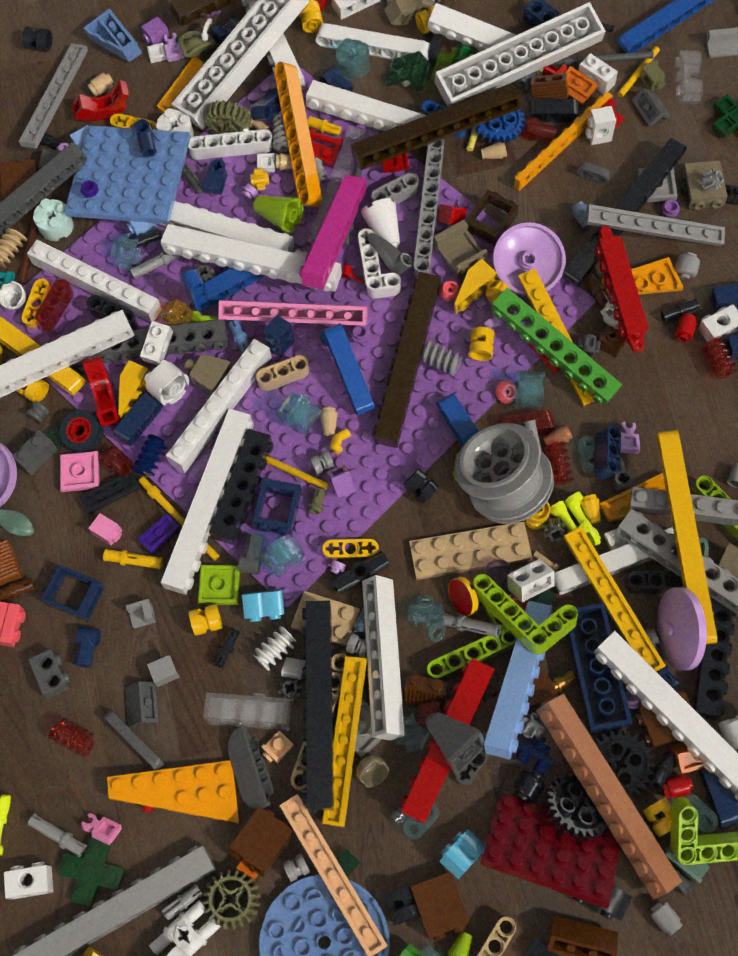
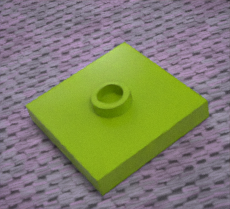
M201 565L198 604L238 605L240 584L238 565Z

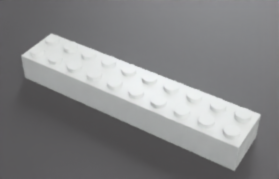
M257 0L173 101L172 106L175 110H180L184 114L189 115L191 123L203 130L206 127L204 115L208 105L211 102H216V100L221 102L222 100L227 101L309 3V0Z
M588 2L437 71L434 82L447 107L505 86L545 66L601 42L606 31L591 3Z

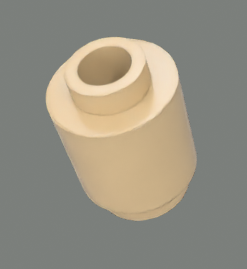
M102 72L90 80L87 86L96 97L111 89L114 81L108 73L105 75Z

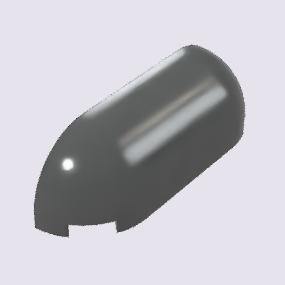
M239 727L231 734L228 742V754L242 799L249 807L257 809L259 806L265 808L271 804L270 798L274 794L265 760L257 738H252L247 732L246 727Z

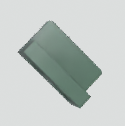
M670 844L664 851L670 863L677 869H680L695 884L702 882L701 878L710 868L709 865L706 863L683 865L671 851Z

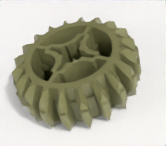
M216 100V102H211L208 108H206L204 121L208 129L213 130V133L249 131L251 115L248 114L247 110L243 109V106H238L237 103Z
M227 869L226 877L220 871V880L213 876L211 879L215 884H206V887L211 889L210 893L203 892V895L209 897V900L202 901V904L210 906L204 912L206 914L212 912L208 919L213 920V918L217 917L216 925H221L223 921V929L226 930L229 927V923H231L233 930L237 927L236 922L239 923L240 927H244V918L248 922L252 921L248 916L249 913L257 915V912L252 909L253 906L260 907V903L254 902V898H260L261 894L253 893V891L259 888L258 885L251 887L250 885L254 882V879L249 878L246 881L247 875L245 873L239 877L240 872L237 869L234 876H232L231 869ZM229 881L242 883L239 888L237 887L232 891L223 884ZM219 889L223 899L219 907L216 908L215 896ZM247 890L248 904L246 909H244L240 899ZM226 893L232 896L236 894L235 903L238 907L232 903H227L229 899H227L228 895ZM229 908H234L240 915L226 918L221 914Z

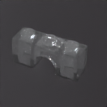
M680 50L679 57L675 58V68L678 69L675 74V82H678L676 96H678L679 103H700L703 94L702 79H695L691 76L699 75L702 65L701 51Z

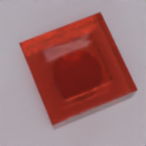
M439 702L419 703L418 723L420 726L426 725L425 721L430 714L441 713V704Z

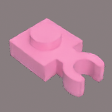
M91 813L88 814V821L91 823H81L84 831L91 832L93 838L108 845L113 842L121 831V824L104 816L99 821Z

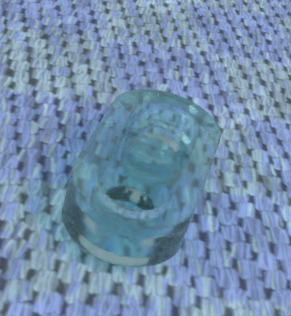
M586 435L578 443L581 467L587 473H595L594 464L588 462V460L594 461L595 438ZM589 442L591 446H586L585 443Z
M693 794L683 796L694 804L698 812V828L706 833L714 831L719 823L716 813Z
M435 804L431 810L432 816L427 818L425 825L411 818L406 820L403 830L407 838L411 840L421 838L439 817V809ZM412 825H416L418 827V831L416 833H412L410 831V827Z

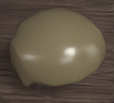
M376 755L365 757L356 767L357 778L367 788L382 783L389 773L387 764Z

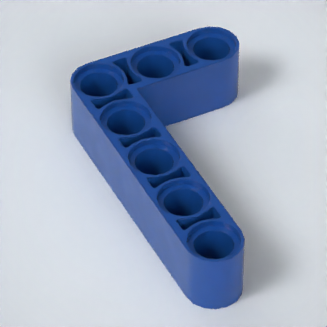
M230 268L204 283L196 270L192 269L183 274L182 282L192 305L197 311L203 312L218 304L219 300L230 297L266 275H255L249 271H238Z
M339 323L319 331L320 340L324 347H329L356 415L359 416L374 410L373 400L342 324Z

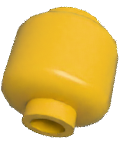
M495 280L488 284L485 294L491 305L506 288H509L505 281Z

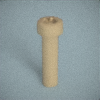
M538 551L534 553L533 556L537 559L540 558L554 573L558 571L560 565L554 564Z

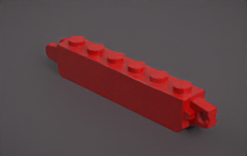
M604 225L601 227L600 234L598 235L595 255L600 260L599 267L605 277V288H608L609 303L613 304L614 319L618 321L619 336L622 337L624 344H629L632 353L641 352L645 348L644 337L649 326L623 240L619 236H613L609 226Z

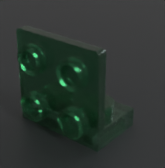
M420 50L399 58L397 57L391 62L385 85L389 87L408 80L417 92L421 91L424 88L431 64Z

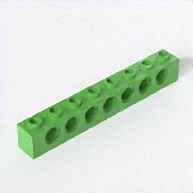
M506 288L492 303L491 310L495 317L498 319L502 318L509 329L512 331L516 330L520 337L526 343L530 342L540 355L544 354L549 358V362L553 366L562 369L563 374L567 378L575 380L578 383V387L584 392H589L595 402L598 404L602 403L605 406L619 391L622 384L509 288ZM514 309L516 314H509L507 310ZM528 321L531 325L526 327L521 322ZM536 333H542L545 338L539 339ZM550 345L558 346L559 350L553 351ZM571 357L573 363H567L564 358ZM579 369H585L588 375H581ZM599 381L602 384V387H595L593 382Z

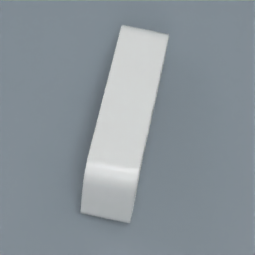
M362 229L358 233V242L367 295L370 298L377 299L399 294L401 291L400 276L396 273L381 274L378 253L367 237L373 231Z

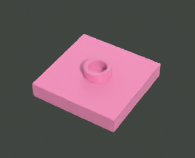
M98 451L60 455L61 492L89 490L100 487Z

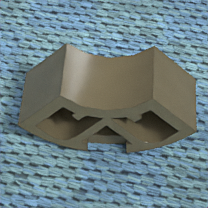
M391 0L384 10L392 25L409 24V21L415 19L416 13L423 10L428 11V8L434 5L431 0Z

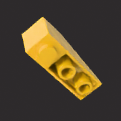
M483 259L468 269L454 304L455 314L459 311H464L473 300L479 299L487 289L488 284L496 280L497 272Z
M130 360L120 374L118 414L121 420L143 395V391L146 388L144 378L150 372L148 368Z

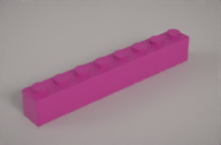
M345 174L343 181L339 182L338 192L334 193L333 203L329 204L327 216L323 217L322 227L317 231L316 241L313 240L311 252L307 253L305 258V265L300 268L299 276L302 277V285L324 290L366 193L365 178Z

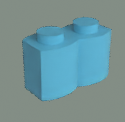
M283 589L242 594L244 619H249L250 622L261 621V617L269 616V620L280 619L281 615L285 614Z
M469 829L464 834L460 831L452 840L454 844L452 846L448 844L442 850L441 854L443 857L439 861L458 880L483 853L485 844Z

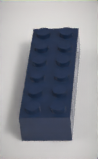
M605 604L576 608L578 611L576 626L566 634L587 731L589 734L629 728L632 724L623 681L615 678L611 673V669L606 664L600 663L594 653L611 635ZM564 616L566 619H572L570 616Z

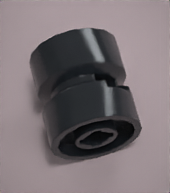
M29 26L24 28L22 42L25 49H38L39 51L47 52L51 50L53 37L50 29H37L36 27Z
M419 467L407 479L403 487L410 493L414 492L415 498L424 504L436 492L439 485L433 479H427V474Z
M410 886L384 895L387 906L392 908L390 915L394 926L420 916L417 905L412 903L414 897ZM399 901H403L404 906L400 907Z

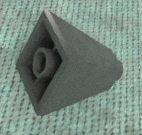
M439 712L436 714L432 713L427 717L425 722L429 732L453 774L457 776L484 749L485 741L482 733L476 728Z

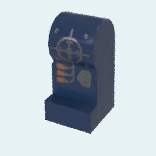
M232 16L221 26H214L212 34L215 42L221 45L240 20Z

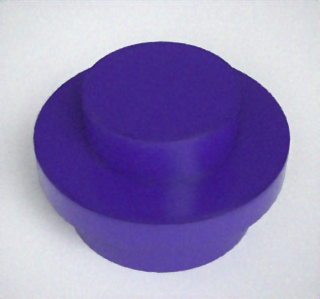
M91 180L84 181L81 185V193L86 198L94 197L99 191L98 185Z

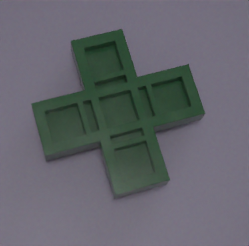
M726 94L713 105V108L723 117L714 122L712 128L723 139L735 130L738 131V104Z
M90 837L84 858L64 853L57 874L77 880L71 902L92 907L99 886L120 890L126 869L106 864L112 843L108 845Z

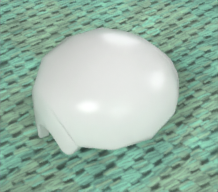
M15 281L3 284L0 289V304L2 307L9 310L20 308L26 301V293L22 285Z

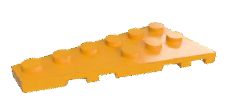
M230 760L107 777L110 800L239 824L234 772Z

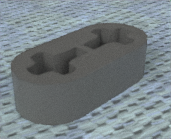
M588 162L580 163L577 174L581 178L601 185H606L611 177L609 170Z

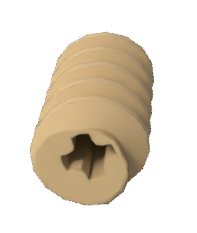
M8 228L5 231L6 234H3L1 236L2 239H0V266L6 268L4 262L9 264L11 262L8 256L11 258L15 257L12 251L19 252L16 246L23 247L20 241L27 242V238L23 234L11 228Z

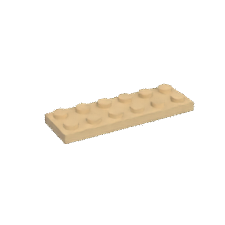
M524 521L409 541L416 580L532 560Z

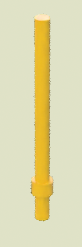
M145 477L140 478L139 483L147 490V494L152 499H155L183 527L185 519L160 494L161 491L155 485L153 486ZM208 544L206 553L215 561L220 555Z

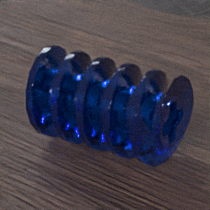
M148 434V440H145L144 446L141 448L142 453L138 454V460H135V466L131 469L139 475L154 477L155 473L151 470H158V466L155 463L162 462L158 456L164 457L165 454L161 450H168V447L160 437Z

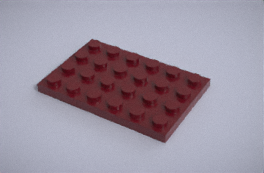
M500 792L480 865L608 909L620 852V845L610 829L606 828L601 836L599 835L596 839L591 838L589 841L585 837L582 841H579L577 835L571 839L569 832L565 835L563 834L562 827L556 829L558 824L556 821L550 822L553 816L546 814L549 808Z

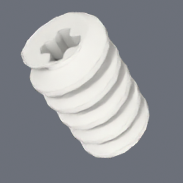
M282 626L279 627L281 634L273 632L274 639L271 637L267 638L269 645L262 642L261 647L263 650L256 648V655L253 654L257 661L268 671L270 670L269 663L276 665L275 657L281 660V652L288 654L287 646L294 649L292 642H296V640Z

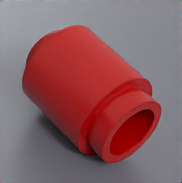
M684 313L678 319L674 336L678 341L687 342L692 340L697 325L696 317L692 314Z
M684 773L667 778L661 789L663 797L673 799L691 794V789H693L692 780L690 777H686Z

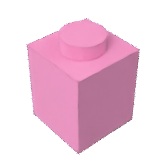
M99 513L88 528L94 536L110 546L117 542L122 534L119 524Z

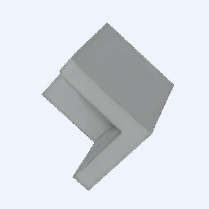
M149 599L126 605V610L130 614L134 629L156 623L153 606Z
M169 655L147 664L157 687L180 677Z

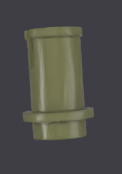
M315 488L308 508L310 513L320 514L323 511L322 504L326 491L319 489L318 492V488Z

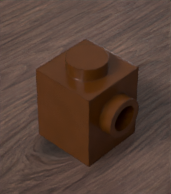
M610 325L607 326L605 331L601 330L597 336V340L601 341L600 349L615 358L625 345L622 337L619 336L618 330Z

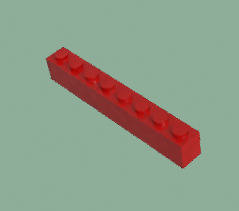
M471 659L470 663H465L461 672L464 675L461 682H456L452 691L455 693L452 701L448 700L444 711L447 712L446 716L470 726L495 669L475 659ZM432 737L426 748L429 750L427 757L422 756L417 768L421 770L417 777H412L408 786L411 788L409 796L404 795L399 806L402 808L401 814L423 825L427 821L450 770L447 761Z

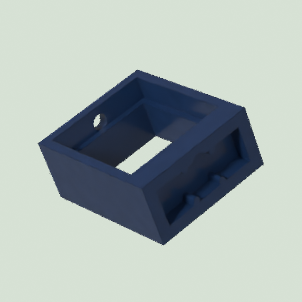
M263 478L253 518L254 527L261 532H268L270 530L275 531L279 535H293L302 495L301 485ZM267 493L293 497L287 523L261 518Z
M59 565L52 572L48 587L43 589L41 600L47 606L88 622L105 586L96 579ZM66 576L90 586L78 611L54 601Z

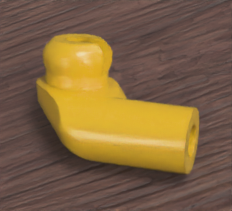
M347 428L332 437L330 449L333 450L334 454L342 452V441L351 436Z

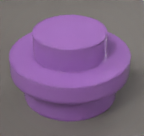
M669 200L663 204L662 213L666 217L673 218L679 214L680 207L676 201Z
M363 325L355 326L351 332L352 339L357 343L366 342L370 336L368 328Z

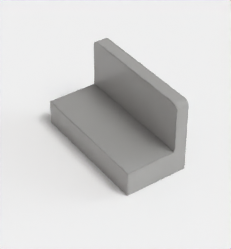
M738 27L708 31L705 43L709 58L738 55Z

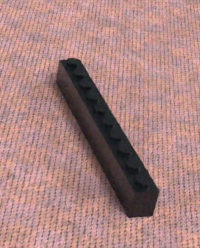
M330 600L306 601V608H302V619L306 620V627H302V639L306 640V647H302L303 660L306 659V667L302 668L303 680H306V687L302 689L303 700H306V708H303L302 711L303 721H306V729H303V742L306 741V750H303V763H307V771H303V784H307V792L303 793V806H307L308 811H333Z

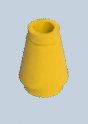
M596 494L584 496L581 507L587 519H589L591 524L601 522L599 498L596 497Z

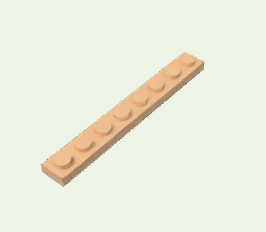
M298 794L279 805L367 956H374L386 948L388 945L306 807L303 806V802Z

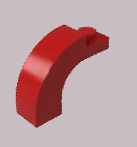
M120 80L109 94L102 97L92 98L79 94L71 104L74 119L94 122L110 119L112 115L122 113L127 108L125 100L129 96L126 82Z
M101 356L84 360L83 367L93 392L96 413L101 426L120 422L113 387Z

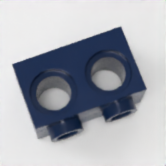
M532 0L524 7L523 19L527 24L536 27L562 14L544 0Z
M276 315L263 330L266 346L270 348V352L273 355L277 354L282 357L295 342L292 324L279 315Z

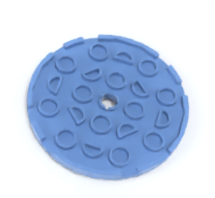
M320 875L303 878L288 886L273 901L265 915L259 939L260 956H367ZM349 880L388 945L374 956H388L390 946L389 931L380 906L362 886ZM322 936H328L331 940V944L327 949L319 947L318 941Z

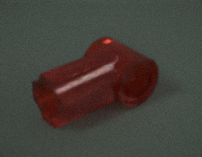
M528 117L521 136L527 141L539 139L551 142L556 138L558 128L541 124L537 118Z
M114 444L99 457L109 469H114L121 476H128L133 472L132 468L134 465Z

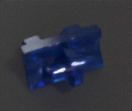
M544 736L541 741L535 738L531 740L530 743L535 745L537 749L523 742L519 745L520 749L516 759L527 764L530 756H535L538 758V761L533 769L541 774H544L555 761L540 752L541 749L547 753L551 750V747L544 744L547 739Z

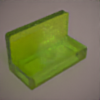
M452 47L450 54L439 52L430 79L431 84H435L434 80L437 71L454 64V59L456 58L455 47Z

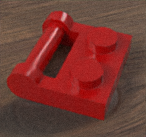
M310 129L314 158L322 160L323 165L333 167L343 146L344 139L340 137L334 138ZM314 139L333 144L335 147L332 148L316 143Z

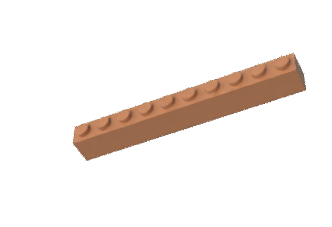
M562 694L537 709L536 711L653 900L667 894L678 886L682 880L566 696Z

